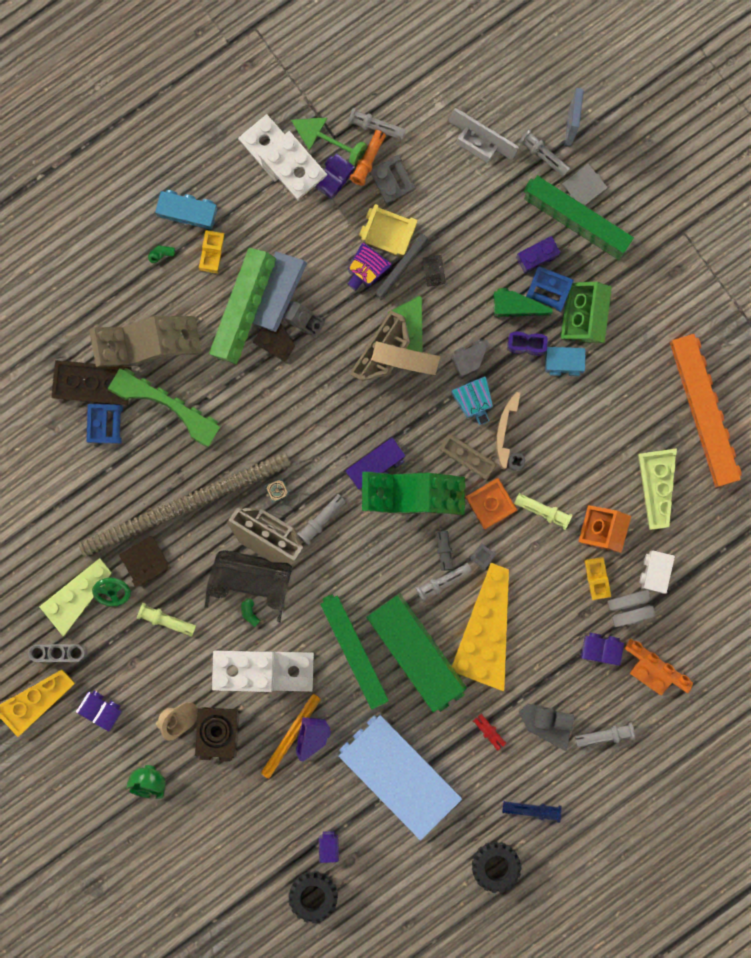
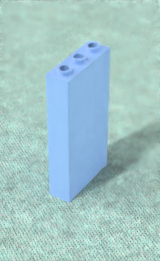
M374 715L367 722L369 726L364 731L360 729L354 734L355 740L351 744L346 742L339 749L341 752L339 757L421 841L462 798L381 715L378 717Z

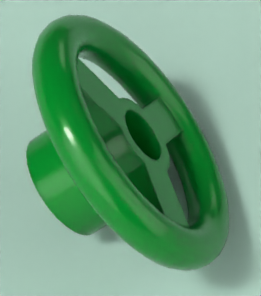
M117 578L101 579L92 588L93 597L105 606L115 607L123 605L131 596L129 586ZM123 588L125 595L119 600L117 592ZM98 593L106 594L108 597H111L112 601L103 599Z

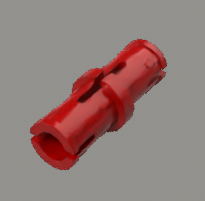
M482 713L473 720V723L483 732V737L488 738L497 751L506 744V741L496 732V727L491 726Z

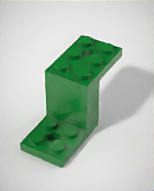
M362 472V511L391 514L440 513L465 515V477L437 473L385 474Z

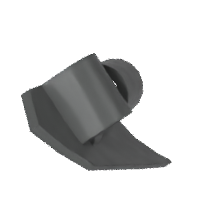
M527 704L519 711L528 731L567 751L574 714L558 712L552 708Z

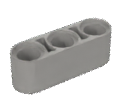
M38 644L30 647L28 655L34 662H79L86 658L87 649L80 644ZM37 648L43 651L40 659L34 655V651ZM56 648L62 650V656L59 659L55 658L53 654ZM75 648H79L82 652L78 659L73 656Z

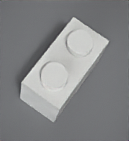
M650 551L649 554H646L644 559V565H646L645 573H641L639 584H642L641 589L666 594L675 556L657 551Z

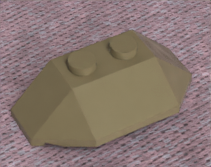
M393 311L389 312L350 372L351 376L361 381H367L391 373L394 366L373 361L371 358L376 341L405 349L408 347L410 339L405 317Z
M237 507L227 522L239 543L271 562L293 563L303 549L294 528L261 508L242 509Z

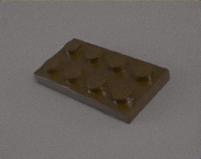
M55 360L51 398L128 406L129 399L124 400L109 391L108 387L119 369L124 370L127 368L132 371V367H96V364Z

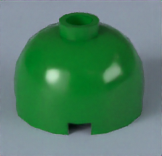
M145 765V768L134 770L129 776L126 790L130 789L129 793L149 799L150 795H156L155 799L163 798L166 788L165 778L152 765Z

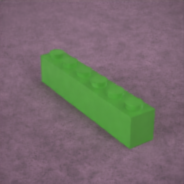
M248 248L209 352L210 355L219 360L236 365L238 363L275 265L276 258L268 252Z

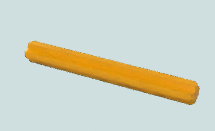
M315 694L310 697L262 770L261 774L268 779L271 777L300 733L302 718H310L321 701L320 697Z

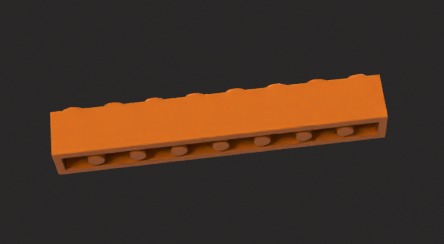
M695 334L672 340L670 346L715 488L741 480L742 472L740 466L736 465L734 460L736 453L734 448L730 447L728 441L730 434L723 425L724 415L721 410H718V396L711 388L713 381L711 375L707 374L705 369L707 362L705 357L701 356L699 350L701 349L700 340L698 337H695Z

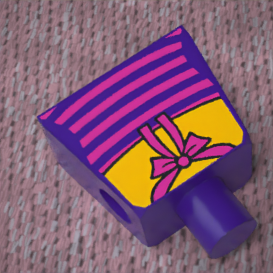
M363 242L348 268V272L353 277L347 285L357 291L362 283L370 288L392 268V264Z

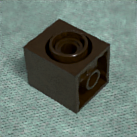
M198 708L195 756H200L199 760H211L213 757H219V761L230 762L232 758L237 756L240 709ZM215 725L221 727V735L214 733L213 728Z

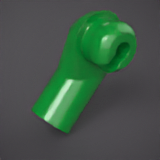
M156 246L148 255L149 262L157 263L164 256L174 257L175 247Z
M247 598L241 604L242 617L252 626L256 627L261 620L253 614L252 607L255 605L254 601Z

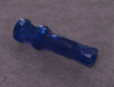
M503 801V814L539 817L540 821L548 819L556 820L557 823H560L562 805L554 807L546 806L545 803H542L538 806Z

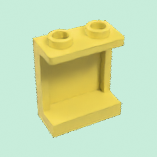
M375 204L373 209L370 208L367 213V225H363L360 231L361 243L364 242L366 245L403 258L409 247L418 220L411 217L407 219L381 209Z

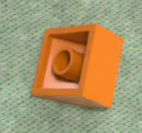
M588 505L578 542L622 553L631 516L617 510Z

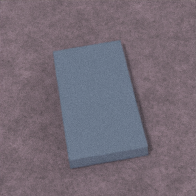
M576 88L569 107L564 144L566 146L573 144L580 126L584 90L581 88Z
M275 251V265L252 323L274 332L277 331L307 265V262Z

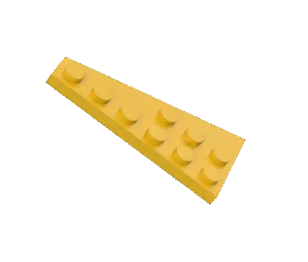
M490 563L452 667L457 674L504 691L509 569Z

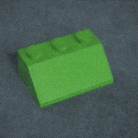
M600 282L572 283L565 301L561 339L586 343H605L611 286Z

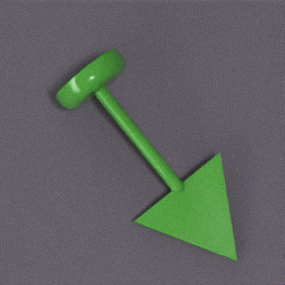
M328 118L291 120L309 151L316 138L320 137L351 153L349 163L356 168L357 161L362 159L367 149V144L364 142L357 143L352 149L321 133L320 131Z

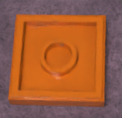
M499 478L465 496L484 530L518 511Z

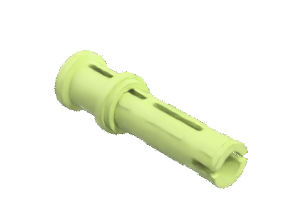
M521 493L518 494L514 503L546 518L549 523L553 522L562 526L564 530H566L572 518V514L563 513L557 507L551 508Z
M142 603L137 619L140 620L142 618L152 622V625L160 624L190 637L193 636L196 625L162 613L161 609L158 608L156 610Z

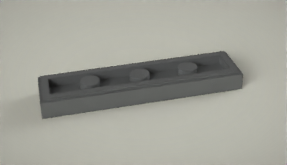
M424 234L420 235L376 291L375 296L378 299L382 300L425 246L428 239Z

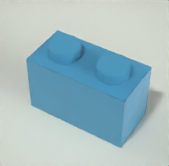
M547 347L545 353V372H550V376H561V373H569V376H580V373H584L585 348Z

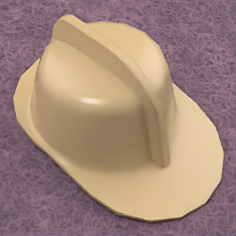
M186 702L176 708L165 709L156 722V726L161 730L163 738L168 741L174 740L190 729L197 720L198 708L195 704Z

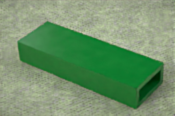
M538 175L534 180L531 178L525 186L524 200L617 260L621 259L634 237Z
M401 593L366 617L433 713L436 710L443 711L449 706V701L452 699L457 701L465 695L466 685Z
M331 594L322 599L323 603L320 605L371 710L389 702L339 596L334 597Z

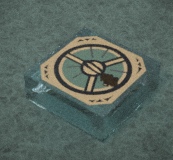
M282 478L265 485L272 503L290 496Z

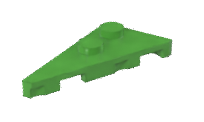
M418 296L391 311L405 317L410 344L406 349L423 353L422 298Z

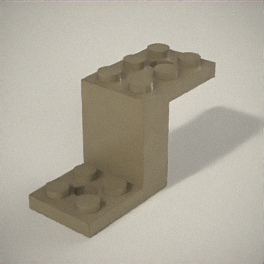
M152 316L124 327H93L89 329L96 367L139 366L169 355H197L202 353L195 316Z

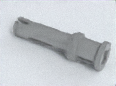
M355 108L352 109L348 120L349 125L354 124L363 127V130H368V128L380 130L382 133L400 140L403 139L406 130L405 128L372 118V115L369 113L366 115L358 112Z
M529 129L519 140V143H523L531 150V154H537L564 177L570 170V167L544 146V141L537 139Z
M337 494L314 520L308 521V525L301 532H298L297 535L307 545H310V541L318 533L322 532V527L346 501Z
M465 563V565L437 580L431 579L429 583L415 589L424 603L427 598L435 594L439 595L442 589L473 574L469 564Z
M629 723L627 726H613L610 730L575 736L577 748L611 741L619 743V741L626 739L635 740V733L632 723Z

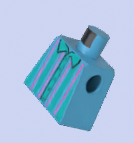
M486 377L451 391L452 396L467 419L475 416L479 425L490 421L486 411L492 409L493 405Z

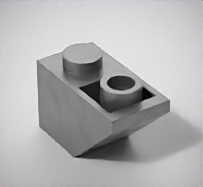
M291 300L282 318L315 338L325 323L323 319L309 309Z
M482 339L471 343L472 347L468 349L462 347L454 351V355L451 358L460 378L479 370L488 346L487 340L482 342Z

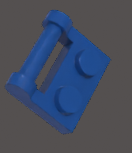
M538 266L526 297L554 307L556 311L561 312L574 280ZM536 286L560 295V300L557 301L534 292Z
M88 404L87 443L122 444L120 420L123 405ZM108 411H113L112 437H107Z

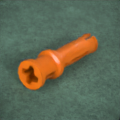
M375 130L362 159L357 161V167L349 177L353 183L360 186L365 185V179L373 169L372 162L386 137L385 133L381 135L382 131Z

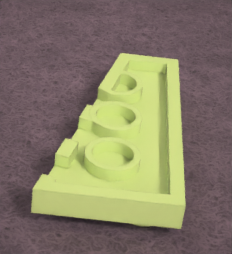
M677 449L638 454L649 530L668 528L670 525Z
M101 558L40 606L41 610L63 637H65L69 629L94 598L92 594L94 584L112 575V572Z

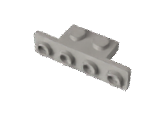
M454 108L449 122L463 130L456 144L487 163L496 151L513 160L519 149L517 145L457 108Z

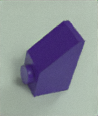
M302 718L296 748V755L300 761H305L326 745L327 738L331 734V728L325 719Z

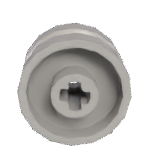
M649 590L607 601L611 611L621 609L623 611L612 617L614 627L640 623L645 619L656 616L653 606L640 607V604L651 600Z

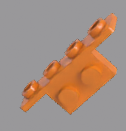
M631 638L628 640L625 649L640 659L630 671L632 676L661 696L672 683L686 693L691 691L693 682L689 677L680 674L671 664L663 662L655 653L645 649L640 642L634 641Z

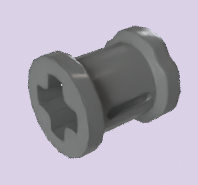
M513 453L508 458L507 465L512 471H519L524 467L526 459L522 454ZM514 457L516 460H521V462L519 463V467L517 465H512Z

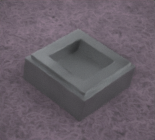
M481 543L470 559L485 570L496 554Z

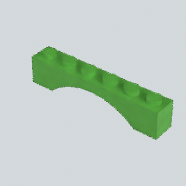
M127 368L118 370L108 387L109 391L124 400L148 399L165 405L183 421L191 439L207 448L209 447L220 428L217 425L218 421L211 417L204 418L201 416L202 412L194 407H191V409L184 406L185 402L175 397L173 400L167 396L168 392L161 388L156 390L151 387L152 383L144 378H141V380L134 377L135 373Z

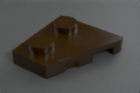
M281 323L276 332L262 327L253 341V344L285 363L295 348L294 343Z

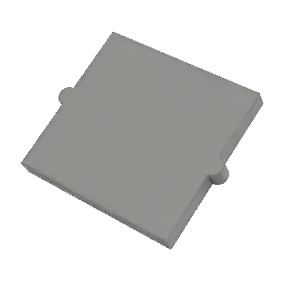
M589 164L562 183L570 197L584 206L608 188L599 178L600 175L596 174Z

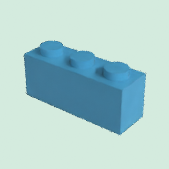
M166 190V192H160L155 214L160 218L212 230L218 208L214 201L208 199L200 201L196 200V197L185 194V196H180L175 191Z

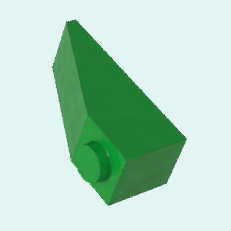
M499 288L497 291H494V317L551 316L552 308L515 291H509L508 288Z

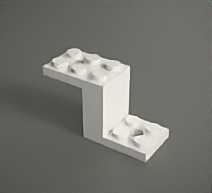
M267 114L238 137V140L274 182L279 179L297 200L327 176L325 171L290 131L284 134ZM264 136L270 139V143L266 146L259 143L260 139ZM298 168H302L305 171V175L301 178L294 175L295 170Z
M213 651L212 690L312 692L314 653ZM231 665H235L238 668V674L234 677L229 676L227 673V669ZM291 666L299 668V675L297 677L289 675L288 670Z

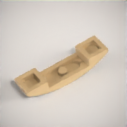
M376 341L371 360L402 369L436 375L440 356Z
M516 392L506 405L497 428L496 451L500 467L504 470L507 468L510 449L502 448L509 413L516 414L520 398L519 392Z

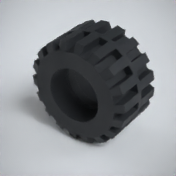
M497 841L485 843L483 847L478 848L472 860V873L479 886L492 893H503L507 889L508 891L512 889V886L517 884V880L521 876L520 871L522 870L520 859L513 848ZM493 856L503 857L508 864L507 872L500 878H492L485 871L487 860Z
M308 871L305 874H301L293 882L288 897L289 906H291V911L297 915L298 919H303L307 923L308 921L312 923L322 922L334 912L338 900V892L333 880L328 878L327 874H321L319 871ZM309 886H317L325 894L324 903L317 908L308 907L302 901V893Z

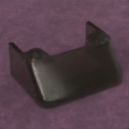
M228 550L219 551L207 583L204 608L209 607L211 597L224 598L232 590L267 597L266 604L274 610H279L277 622L281 623L292 574V566L289 563L271 562L263 557Z

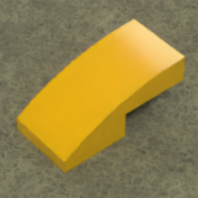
M205 231L199 271L218 274L224 233Z
M604 557L584 560L592 600L611 597Z

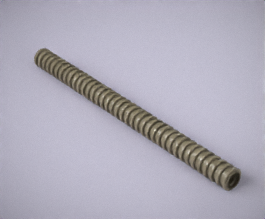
M282 452V455L277 454V457L274 458L273 456L271 460L266 459V462L263 463L262 461L259 465L255 464V467L250 466V469H244V472L239 471L237 475L234 473L232 477L228 476V479L223 478L221 482L216 481L217 483H212L210 487L207 485L205 489L200 488V491H194V494L189 493V496L184 495V498H178V501L173 500L171 504L162 505L160 509L157 507L155 511L150 510L151 513L146 512L144 516L141 514L139 518L135 517L134 520H128V523L123 522V525L119 524L117 528L107 529L105 533L101 532V535L96 534L94 538L91 536L89 540L85 539L83 543L82 541L79 542L80 551L86 558L88 554L93 555V552L98 553L100 549L104 550V547L109 548L111 544L116 545L115 542L120 543L122 539L125 541L127 537L132 538V535H138V532L143 533V530L147 531L149 527L159 526V523H165V520L170 521L172 517L175 519L177 515L181 516L183 512L186 514L188 510L193 511L192 509H197L199 505L202 507L204 503L209 504V501H215V498L220 499V496L224 497L227 493L231 494V491L236 492V489H242V486L247 487L249 483L252 485L254 481L258 482V479L263 480L265 476L268 478L270 474L274 475L276 471L279 473L281 469L286 470V467L290 468L292 465L287 453Z

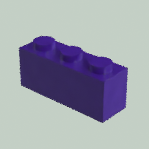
M390 438L345 470L356 488L361 490L362 472L389 474L387 470L393 466L395 469L401 466L406 456L395 440Z

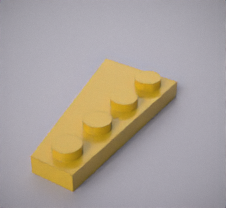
M62 669L0 704V719L17 737H20L76 683Z

